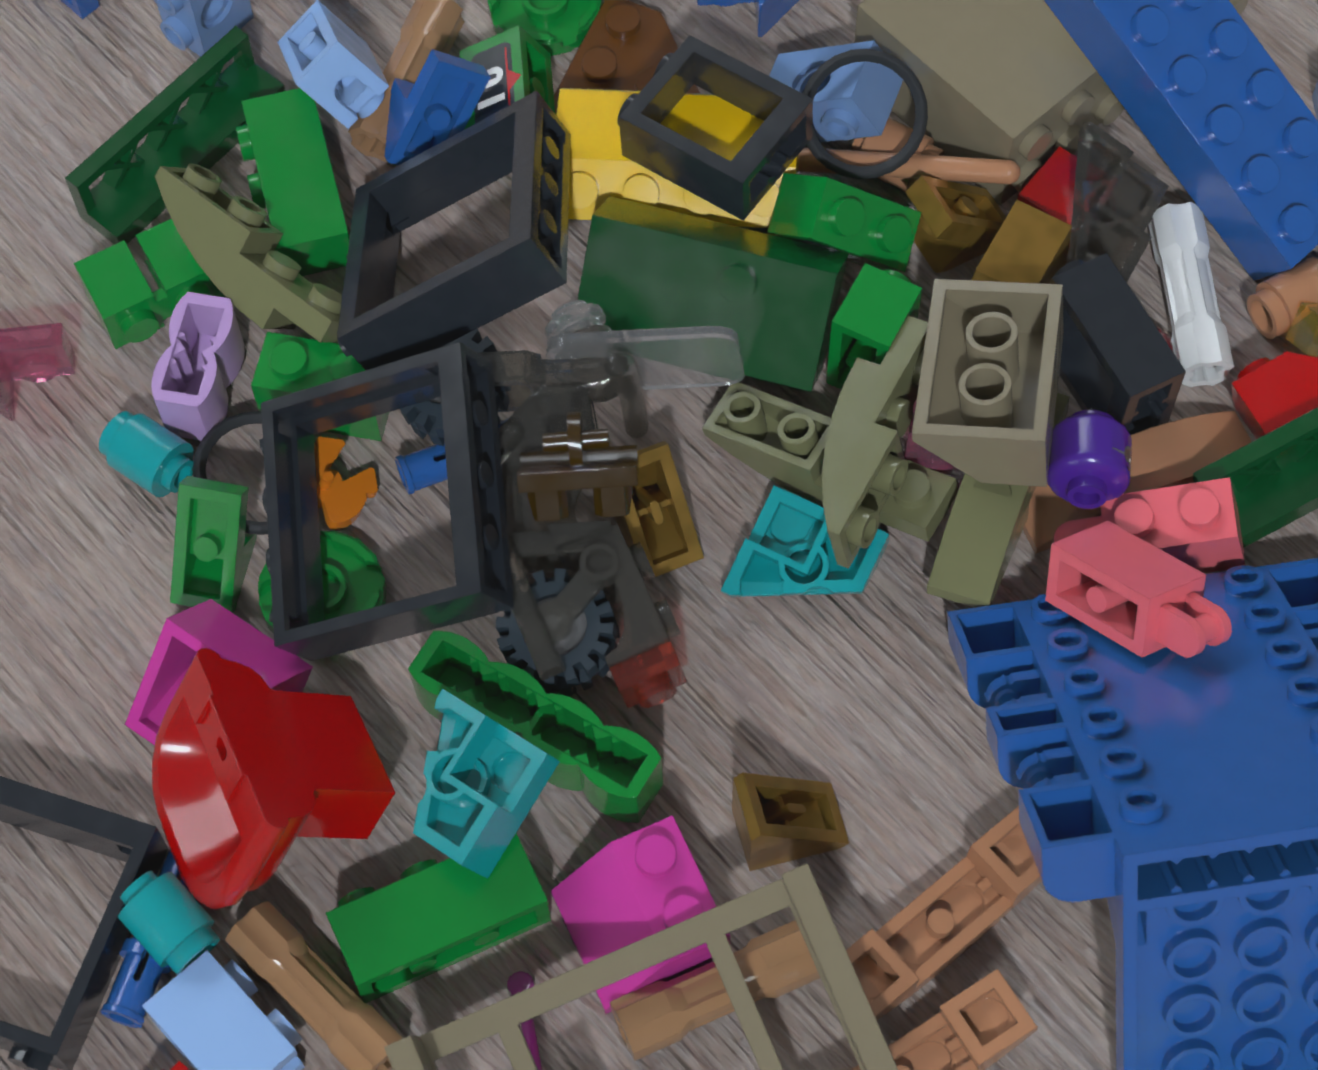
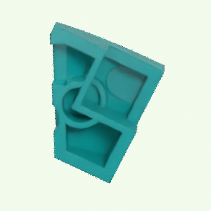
M774 485L749 539L745 538L721 588V593L730 597L862 594L889 543V533L878 529L872 543L865 549H859L849 568L837 565L827 531L824 508Z
M442 689L435 703V709L443 713L437 751H427L423 772L427 781V787L423 799L418 803L413 833L460 865L488 879L560 761Z

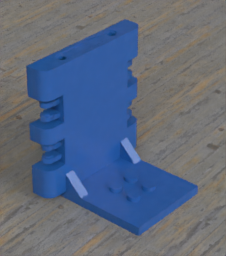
M1318 558L1259 567L1241 565L1232 567L1224 572L1206 574L1203 597L1220 606L1227 613L1231 621L1232 633L1226 642L1217 646L1206 644L1200 654L1191 658L1182 657L1167 647L1141 658L1045 601L1046 594L1039 595L1030 600L947 611L949 644L971 699L977 705L986 709L987 741L998 770L1007 783L1017 788H1023L1018 790L1019 822L1045 889L1056 899L1066 902H1079L1107 897L1116 944V1070H1318Z

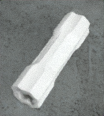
M1192 202L1183 204L1168 203L1152 212L1153 219L1148 226L1155 262L1161 269L1173 332L1171 337L1173 353L1186 371L1182 382L1183 385L1190 388L1201 385L1213 386L1230 378L1229 372L1234 367L1227 329L1221 321L1208 258L1210 245L1204 215L1200 208Z

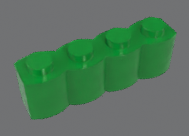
M433 631L408 667L416 696L421 705L432 716L442 721L443 713L435 709V703L439 693L444 689L559 760L560 763L548 782L563 789L583 791L586 798L595 808L611 818L628 823H639L663 786L661 757L653 745L645 738L622 727L603 726L598 716L585 704L565 695L546 694L540 683L529 673L507 663L489 662L487 656L476 644L461 635L448 631Z

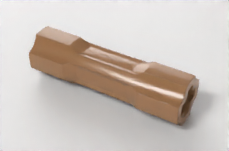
M415 0L401 28L400 40L383 71V75L389 84V87L384 91L383 101L370 116L366 118L358 116L359 119L348 131L352 137L351 145L363 155L387 162L384 155L393 81L395 78H399L415 84L432 49L449 54L464 24L461 16L463 9L455 1Z
M269 901L254 906L241 920L233 925L225 939L229 944V948L262 982L269 984L327 1044L330 1052L347 1070L393 1069L384 1047L403 1039V1037L371 1005L365 1004L306 944L303 936Z
M796 920L751 939L743 949L733 953L754 1002L763 998L780 997L820 979V975ZM714 961L673 980L656 981L610 1002V1008L618 1030L634 1061L679 1042L689 1031L735 1011Z

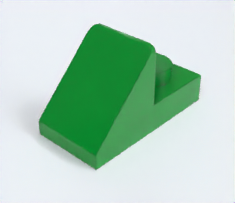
M186 476L179 483L170 603L193 607L212 599L233 613L235 611L257 538L256 534L245 533L249 487Z

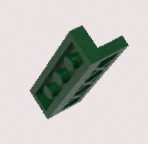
M237 26L233 27L65 177L79 216L113 244L123 240L128 244L136 237L135 235L144 230L167 209L155 178L160 166L187 168L192 163L209 170L239 143L236 127L247 124L241 101L286 91L283 83L255 63L249 37ZM234 57V62L221 73L223 66ZM189 97L186 105L180 109L181 104ZM147 135L144 143L137 148L139 141ZM105 172L102 180L90 190L89 186Z
M1318 407L1193 473L1194 483L1230 477L1238 507L1243 548L1318 509Z

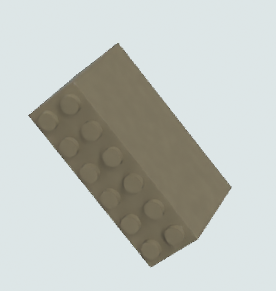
M864 0L857 6L854 43L874 40L883 52L900 59L914 72L922 84L927 99L928 121L925 135L934 139V146L944 150V156L1013 160L1019 165L1020 177L1013 184L974 182L978 187L986 188L1000 206L1016 192L1022 191L1059 146L1074 154L1082 146L1090 131L1100 123L1104 126L1111 124L1125 109L1044 0ZM1229 0L1239 15L1242 14L1248 3V0ZM903 80L891 111L913 129L915 103L910 89Z

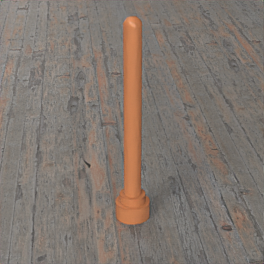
M803 148L799 153L798 171L838 174L827 169L819 162L809 148ZM825 149L834 158L846 164L860 167L880 164L898 154ZM913 154L904 165L892 173L880 177L919 179L921 176L946 181L1013 184L1019 179L1021 171L1019 165L1013 160Z

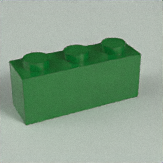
M297 88L241 101L247 124L236 127L238 141L244 162L255 160L258 173L247 175L252 200L263 209L267 208L270 221L268 223L283 233L275 251L296 261L301 266L299 272L301 276L345 267L350 239L315 100L302 89Z
M517 833L488 879L460 865L451 858L439 863L435 859H428L410 866L401 873V880L375 890L374 887H364L348 893L338 901L337 908L326 912L334 935L365 1004L551 921L548 900Z

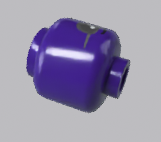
M1099 410L1075 412L1053 428L1047 484L1057 496L1083 509L1097 508L1108 500L1120 497L1128 488L1131 478L1132 438L1123 424L1116 421L1106 412Z

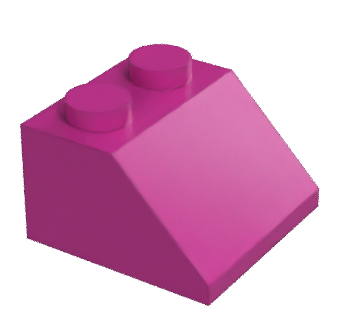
M209 599L166 618L124 725L155 745L156 735L164 714L195 655L201 648L211 649L218 653L222 659L236 661L250 667L262 676L271 689L278 691L303 692L313 666L295 654L274 647V640L214 600Z
M673 815L610 842L551 890V895L583 965L717 907ZM728 933L726 937L730 944V933ZM705 943L595 992L605 1014L612 1012L610 1008L611 1001L656 981L673 980L713 962V958Z

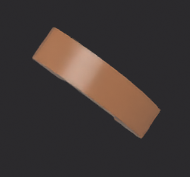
M1225 411L1192 416L1132 434L1131 478L1124 494L1194 483V472L1251 443L1252 441L1236 412ZM1048 484L1047 487L1036 486L1030 500L1028 519L1023 531L1034 553L1037 554L1051 548V543L1054 542L1055 531L1061 524L1071 520L1101 516V507L1093 509L1079 508L1057 496Z
M1019 806L973 843L965 858L879 930L875 931L872 928L846 950L876 1020L913 995L961 956L1042 881L1020 826Z
M996 969L939 1006L940 1012L888 1045V1048L898 1070H985L1037 1031L1038 1027L1000 971ZM859 1065L851 1070H860Z

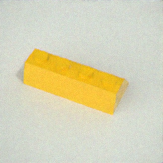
M560 89L557 117L571 134L568 219L591 220L594 212L609 196L732 226L769 228L784 173L798 174L799 154L743 221L622 156L620 128L617 124L618 114L626 99L634 93L639 94L641 91ZM686 93L660 124L731 161L764 121L713 94Z

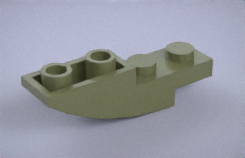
M190 163L187 168L160 166L155 178L165 206L179 235L210 280L227 298L231 299V302L238 310L261 329H295L296 326H299L319 342H338L337 331L342 295L325 285L318 283L313 285L299 274L301 266L296 261L275 251L283 233L264 220L267 213L262 207L240 196L232 197L220 188L221 178L200 165Z
M908 316L880 365L857 357L834 408L824 449L822 499L827 531L837 565L849 568L859 549H865L872 543L878 530L879 514L889 496L894 497L901 491L908 473V461L904 459L900 437L905 434L910 425L913 415V404L918 395L928 326L927 321Z
M733 380L703 425L704 435L761 475L788 491L823 507L822 468L825 442L831 418ZM907 460L908 473L905 483L896 496L888 497L879 514L878 529L881 524H885L929 542L957 496L958 486L956 478Z
M1057 393L1053 428L1066 418L1070 396ZM965 473L927 584V594L974 608L991 605L1027 522L1030 500L1036 486L981 483Z

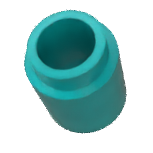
M123 411L111 419L101 434L98 448L100 453L106 456L107 464L156 497H164L171 492L177 493L179 483L186 476H193V446L145 414L133 415L129 411Z
M149 871L135 880L120 896L125 906L118 915L119 920L161 968L169 965L176 975L181 973L206 950L211 952L220 941V937L211 928L215 921L172 872H167L157 877L153 871Z

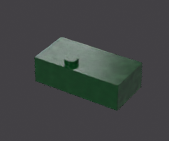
M609 196L592 215L572 332L812 392L824 368L830 341L831 322L836 314L848 253Z

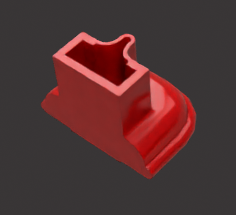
M201 648L195 655L164 714L156 735L152 759V792L158 817L187 889L198 902L211 909H220L234 905L247 892L256 890L264 885L277 871L296 837L368 839L395 794V790L352 696L273 690L267 685L262 676L250 667L236 661L222 659L218 653L207 648Z

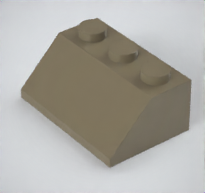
M934 279L912 429L913 442L981 483L1047 487L1064 334L1063 285Z

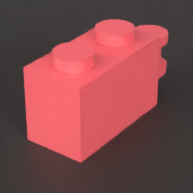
M1230 477L1125 493L1118 498L1106 501L1100 506L1101 516L1067 521L1061 524L1054 534V542L1109 521L1202 573L1224 571L1235 566L1245 565L1238 507Z
M1109 521L1051 543L1045 601L1141 658L1165 647L1182 657L1191 658L1200 654L1206 644L1217 646L1226 642L1232 633V625L1227 613L1220 606L1203 597L1206 574Z

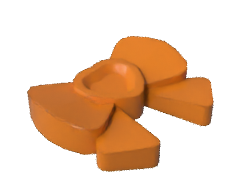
M318 437L314 444L318 507L322 508L328 527L336 531L354 523L359 517L367 498H374L378 491L376 472L371 467L342 481L341 474L330 468L342 452L345 442L341 439Z

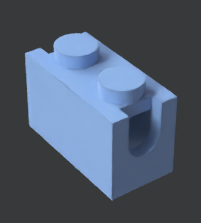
M316 0L280 38L278 44L295 84L349 129L359 119L358 116L366 118L380 106L385 95L384 91L389 87V84L369 45L320 1Z
M206 950L142 1005L154 1024L194 1070H302L305 1067L303 1062L296 1056L298 1053L294 1048L302 1041L301 1036L279 1010L275 1008L266 1016L250 999L258 991V988L233 959L222 967L210 952Z

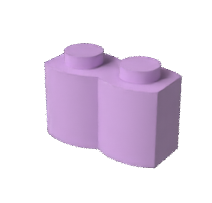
M187 292L177 303L171 315L169 323L171 346L161 355L155 366L151 387L152 395L164 427L179 437L201 441L212 427L226 419L228 412L226 388L234 381L241 369L244 359V341L231 299Z

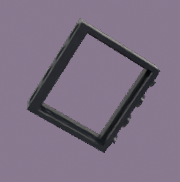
M538 91L525 96L356 188L337 340L345 356L352 355L365 370L438 349L567 283L571 134ZM512 173L509 238L394 297L400 232Z
M457 342L261 403L263 438L259 439L264 454L266 486L263 490L262 500L268 522L269 548L266 552V565L271 576L272 610L269 621L273 623L274 647L313 661L514 609L494 371L491 361L463 343ZM441 397L456 586L325 620L314 434Z
M0 776V821L127 862L50 1037L0 1020V1049L10 1052L7 1057L8 1061L26 1070H48L49 1066L62 1070H73L120 962L121 955L119 952L123 942L131 936V932L118 918L119 913L125 906L120 896L143 874L153 871L157 876L169 848L156 826Z

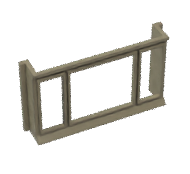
M808 863L781 874L782 879L421 1036L410 1035L384 1047L393 1070H439L435 1062L436 1060L499 1033L513 1070H538L519 1024L706 943L759 1069L783 1070L726 934L790 907L860 1070H898Z

